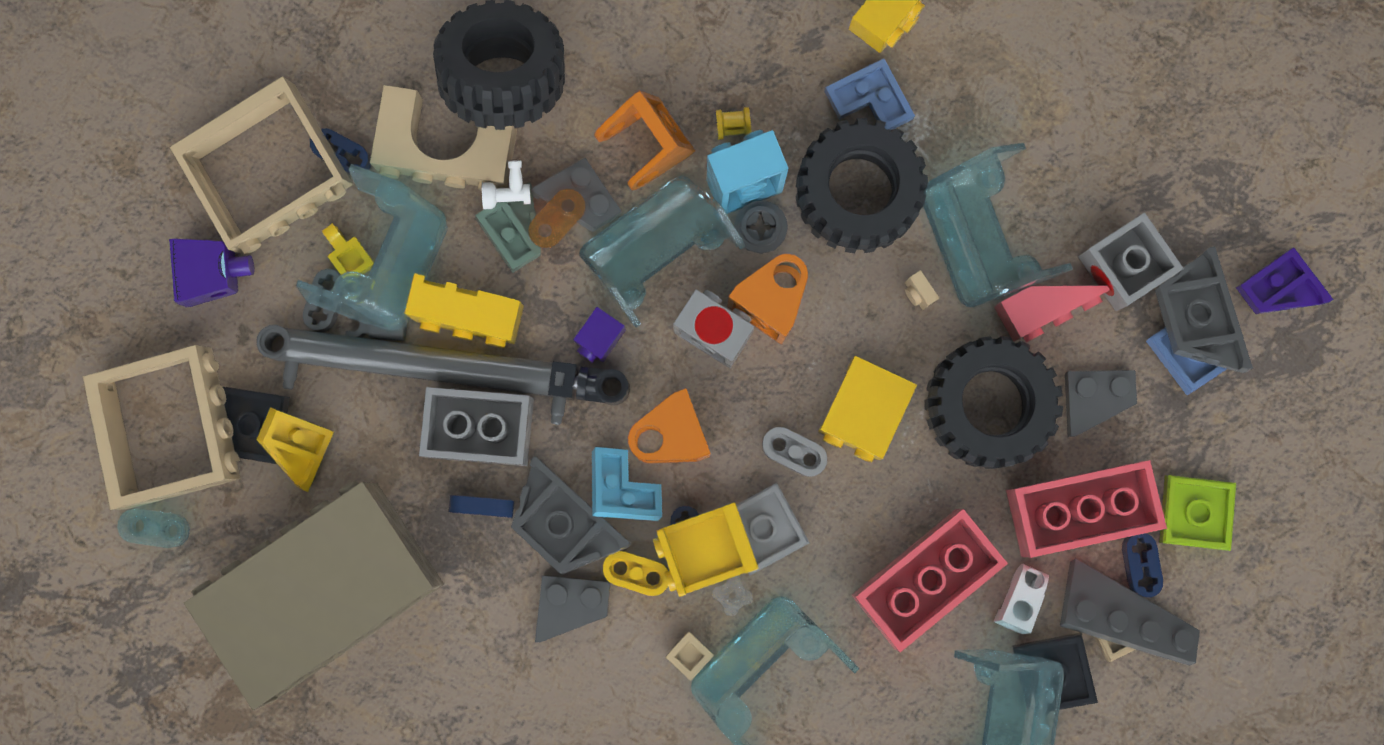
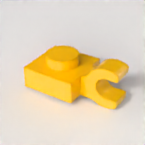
M333 223L322 230L324 236L335 249L327 257L346 283L351 284L376 266V263L355 236L347 241Z

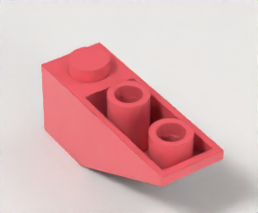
M1030 286L1000 302L994 308L1013 342L1023 337L1027 343L1044 333L1041 328L1042 326L1053 322L1055 327L1073 318L1072 310L1082 306L1084 311L1100 304L1103 302L1100 295L1108 292L1110 289L1108 286Z

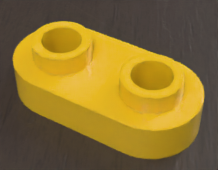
M625 551L609 555L604 561V576L613 585L648 596L660 595L668 588L664 574L668 569L660 562ZM622 561L627 565L625 574L620 575L615 572L614 566L617 562ZM650 572H656L660 576V581L655 585H651L647 581V575Z

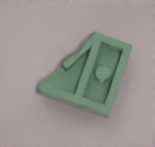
M531 184V204H524V201L497 202L495 208L484 209L475 215L476 221L512 273L541 255Z

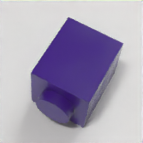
M596 307L573 339L579 346L576 352L592 363L596 358L604 363L625 333V326Z

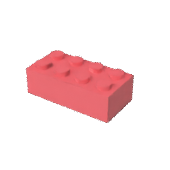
M1150 460L1006 490L1021 557L1032 558L1167 529Z
M955 509L851 596L892 647L901 653L1008 563L964 509Z

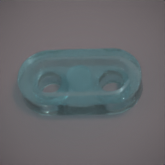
M129 509L120 516L117 524L118 533L125 541L163 548H175L183 545L190 534L189 523L183 516L147 509ZM138 520H142L144 523V528L140 532L136 529V522ZM173 524L177 527V534L174 537L169 534V528Z

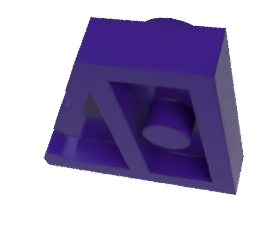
M1294 247L1284 252L1236 287L1256 315L1323 305L1334 300Z

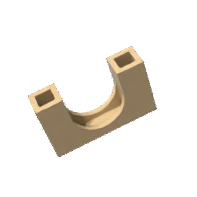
M383 86L370 164L379 171L380 176L391 179H399L400 175L412 176V180L431 184L432 179L445 181V185L453 188H465V184L478 186L480 191H482V182H491L495 185L496 189L508 188L510 172L508 161L513 159L518 128L514 129V126H507L505 130H495L494 126H487L486 129L478 127L473 145L464 154L450 160L433 159L420 151L417 142V131L423 102L418 91Z

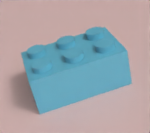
M763 130L754 131L743 138V142L733 146L729 142L723 143L711 150L712 154L707 155L706 181L720 216L742 209L753 201H762L783 192L789 168L773 130L766 133Z

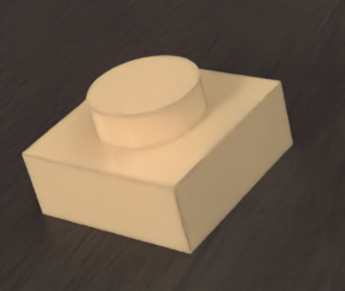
M921 270L909 277L905 282L908 287L905 289V293L914 306L920 305L922 310H925L939 299Z
M688 631L665 658L691 681L714 654Z

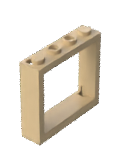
M283 76L170 147L228 250L240 254H249L261 247L262 241L270 236L276 237L285 233L290 228L289 224L299 218L306 219L314 215L318 211V206L326 201L331 202L345 195V190L353 185L296 85ZM291 103L333 177L241 234L202 166L200 159Z
M194 345L83 376L110 510L131 509L240 479L237 465L240 459L234 451L231 438L233 436V426L226 415L224 406L226 394L219 383L217 373L219 362L214 360L212 348ZM189 361L213 472L138 492L115 382Z

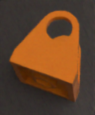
M640 90L630 97L594 133L598 142H603L642 118L663 149L628 181L627 185L632 191L650 183L696 151L661 99Z
M782 254L775 257L736 285L728 297L727 307L732 311L736 308L747 314L752 319L750 323L782 345L794 326L807 283L808 270L805 263L799 257L792 254ZM783 262L793 263L798 267L800 273L791 266L779 264ZM778 273H787L794 278L796 285L792 288H783L775 282L774 276Z
M686 388L671 394L636 422L628 435L630 450L639 460L645 463L698 462L709 458L711 455ZM647 430L658 431L663 436L662 446L654 453H644L638 448V439Z

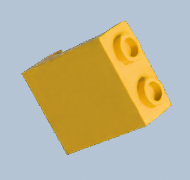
M854 356L849 363L846 375L818 432L824 434L823 441L830 445L841 448L845 444L855 449L853 455L864 461L872 463L874 459L882 460L917 384Z
M735 502L656 530L658 537L653 539L659 559L665 557L669 567V571L664 572L671 592L677 590L679 597L740 574H746L759 569Z

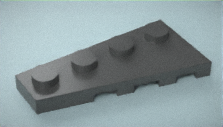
M1075 558L1070 561L1060 621L1061 627L1188 666L1196 663L1200 630Z

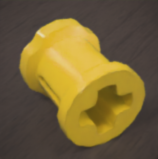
M744 107L743 111L722 112L721 109L716 110L718 140H722L725 136L745 134L746 136L751 133L749 107Z

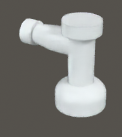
M521 160L508 161V168H510L509 188L496 189L493 183L482 182L483 209H493L497 202L524 201V204H531L530 184H523L520 169L522 168Z

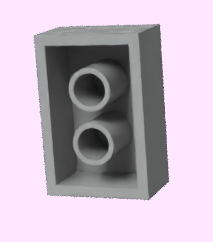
M426 387L419 456L433 459L528 466L534 399L529 395Z

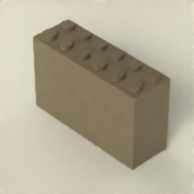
M355 480L339 490L341 495L339 498L331 503L325 500L309 511L312 515L301 523L299 520H296L280 530L282 534L280 538L272 543L267 540L257 545L250 551L253 555L242 563L240 560H237L221 570L223 575L221 578L213 583L208 580L191 591L193 597L184 602L187 610L252 710L274 702L444 585L378 483L365 481L358 483Z

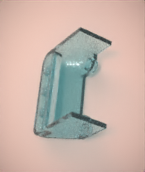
M1024 143L991 147L928 181V186L925 189L924 194L927 195L924 203L925 212L956 294L961 303L967 307L986 304L1073 270L1071 263L1042 270L1039 262L1033 256L1020 255L1013 258L990 197L998 194L1005 184V174L1000 162L1025 150Z
M351 164L349 172L357 189L375 196L379 209L386 214L394 216L368 276L354 271L342 274L336 280L332 291L298 280L296 287L308 303L382 330L395 332L404 328L410 318L404 313L414 273L425 276L424 279H427L447 232L448 223L445 214L439 208L404 183Z
M679 176L667 182L582 246L579 256L617 307L637 328L641 325V322L632 309L639 307L646 295V288L642 283L693 245L702 250H713L718 248L726 238L740 250L746 247L723 207L688 177Z
M780 596L771 599L692 680L691 691L694 698L734 745H750L742 735L749 729L752 716L748 706L740 697L789 648L798 657L807 661L820 658L830 649L854 674L859 670L856 664L787 597Z
M992 649L955 650L954 657L973 663L977 680L980 683L990 685L982 745L1055 744L1064 680V670L1060 663L1045 658Z

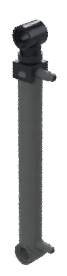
M269 325L263 328L256 339L257 348L263 356L278 362H285L283 388L289 390L294 388L299 363L506 390L553 398L551 423L555 425L562 423L566 400L574 401L575 393L576 400L605 403L612 406L623 403L628 398L630 392L629 383L625 375L615 369L605 370L581 366L579 370L577 364L556 361L551 363L284 328L278 325ZM278 336H283L284 345L282 349L274 352L272 349L273 340ZM610 379L619 380L622 385L621 391L615 396H608L603 392L605 382Z

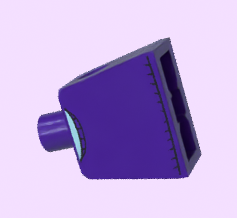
M169 239L174 303L184 307H193L238 293L237 277L254 275L255 267L252 256L236 257L235 252L228 250L223 241Z

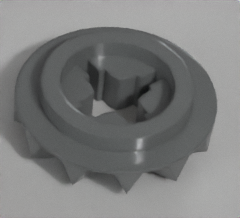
M761 200L745 205L737 214L734 223L737 241L747 251L759 254L775 251L785 240L788 230L787 219L783 211L777 205ZM759 214H762L764 225L775 227L766 230L762 240H760L757 231L751 229V226L757 224Z

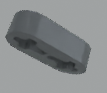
M324 269L318 272L313 279L302 317L306 326L316 332L323 333L329 331L337 321L347 288V283L339 272L333 269ZM331 277H333V281L338 286L336 289H330L325 299L327 289L322 284L324 281H330ZM323 303H325L323 313L327 315L326 321H320L316 325L317 321L312 318L314 312L319 313Z

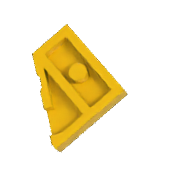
M270 407L257 441L292 482L301 490L308 492L334 432Z

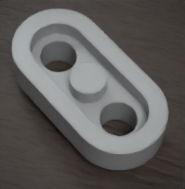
M773 428L763 438L762 448L769 459L803 476H816L827 465V454L822 446L787 428ZM777 438L785 442V448L782 451H777L773 448V441ZM810 453L814 455L816 461L813 466L804 464L803 457L805 454Z

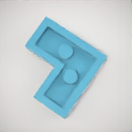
M595 447L592 451V516L659 521L662 518L661 484L629 482L628 450Z

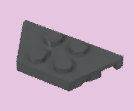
M1215 246L1210 247L1202 255L1186 265L1183 270L1161 284L1155 290L1173 354L1246 373L1253 369L1216 248Z
M536 456L531 459L529 477L526 486H523L520 495V507L515 512L511 528L559 573L565 574L624 550L631 545L603 517L592 516V507Z

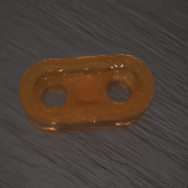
M573 189L559 191L531 221L529 236L532 242L542 248L556 246L584 216L586 202L583 196ZM565 200H572L575 207L573 211L565 212L562 209V204ZM547 224L551 227L552 232L550 236L542 237L540 235L539 229L542 225Z

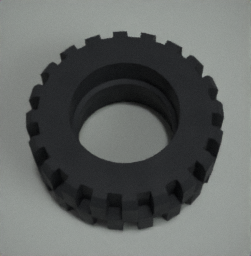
M487 0L483 5L478 6L477 3L467 6L464 12L459 10L450 17L451 22L446 21L443 24L433 44L438 91L440 97L445 100V105L453 113H457L458 117L468 123L472 120L475 122V126L485 129L487 126H494L495 130H505L507 126H514V129L524 127L527 121L534 123L542 118V112L546 114L550 112L555 106V101L557 102L563 93V85L565 84L563 39L559 36V30L551 21L549 22V18L540 11L535 13L534 8L524 3L521 6L515 5V2L511 0H504V3H495V0ZM493 58H511L524 63L516 69L505 72H490L476 67L480 63Z
M856 118L855 123L850 125L847 120L838 122L835 129L827 128L821 132L818 140L812 141L807 148L804 158H802L795 185L797 188V207H800L802 210L800 216L805 224L809 223L813 228L811 233L819 239L822 236L828 240L826 245L834 249L838 245L844 247L845 252L855 253L856 250L870 253L881 246L886 248L908 231L924 206L927 196L924 193L928 186V175L923 174V169L926 166L923 156H916L915 151L918 147L912 140L906 143L901 138L904 134L903 131L895 127L893 132L885 129L887 122L876 120L875 125L867 124V118ZM863 159L879 166L887 175L892 188L888 204L878 213L871 215H858L843 209L834 200L829 189L830 176L838 164L847 160Z
M991 336L973 342L970 341L947 355L933 371L935 374L929 380L926 391L929 392L928 399L924 400L925 410H928L930 417L927 420L929 429H934L937 435L934 439L940 447L945 446L949 450L948 454L956 460L961 459L965 461L966 465L984 467L985 469L1014 466L1015 464L1028 461L1033 458L1035 453L1041 452L1049 444L1048 438L1055 436L1059 428L1055 423L1058 417H1062L1063 406L1058 405V397L1063 396L1062 387H1056L1053 378L1057 376L1054 368H1046L1043 364L1046 358L1040 352L1032 353L1029 351V344L1023 341L1014 343L1011 337L1000 336L997 339H992ZM989 371L998 372L1009 378L1017 387L1022 400V413L1018 424L1009 432L1001 435L984 434L977 430L967 419L963 409V391L967 383L977 374Z

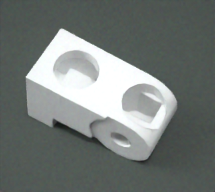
M1021 564L1012 578L1001 609H998L993 622L1020 634L1031 633L1045 597L1044 593L1049 581V575Z

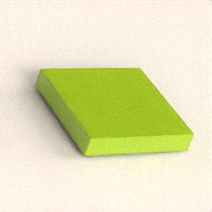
M1165 475L1162 510L1167 529L1160 530L1159 543L1231 551L1236 483Z

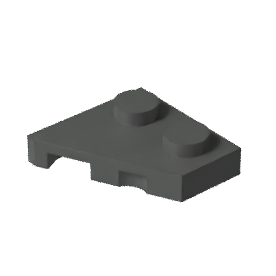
M586 158L581 159L531 188V194L534 198L538 200L541 198L557 207L556 211L566 217L576 219L580 225L592 232L616 219L622 213Z
M1136 371L1066 372L1065 392L1068 437L1078 436L1136 405Z
M543 575L535 642L546 641L607 617L611 583L607 581Z

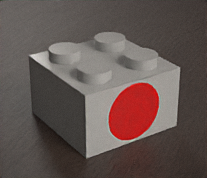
M1145 212L1078 256L1096 284L1109 287L1110 290L1104 293L1115 311L1130 305L1184 269Z
M695 290L673 323L674 333L731 369L752 336L755 327L750 324L752 319L739 309L734 308L731 312L721 305L723 300L708 290H705L703 293Z

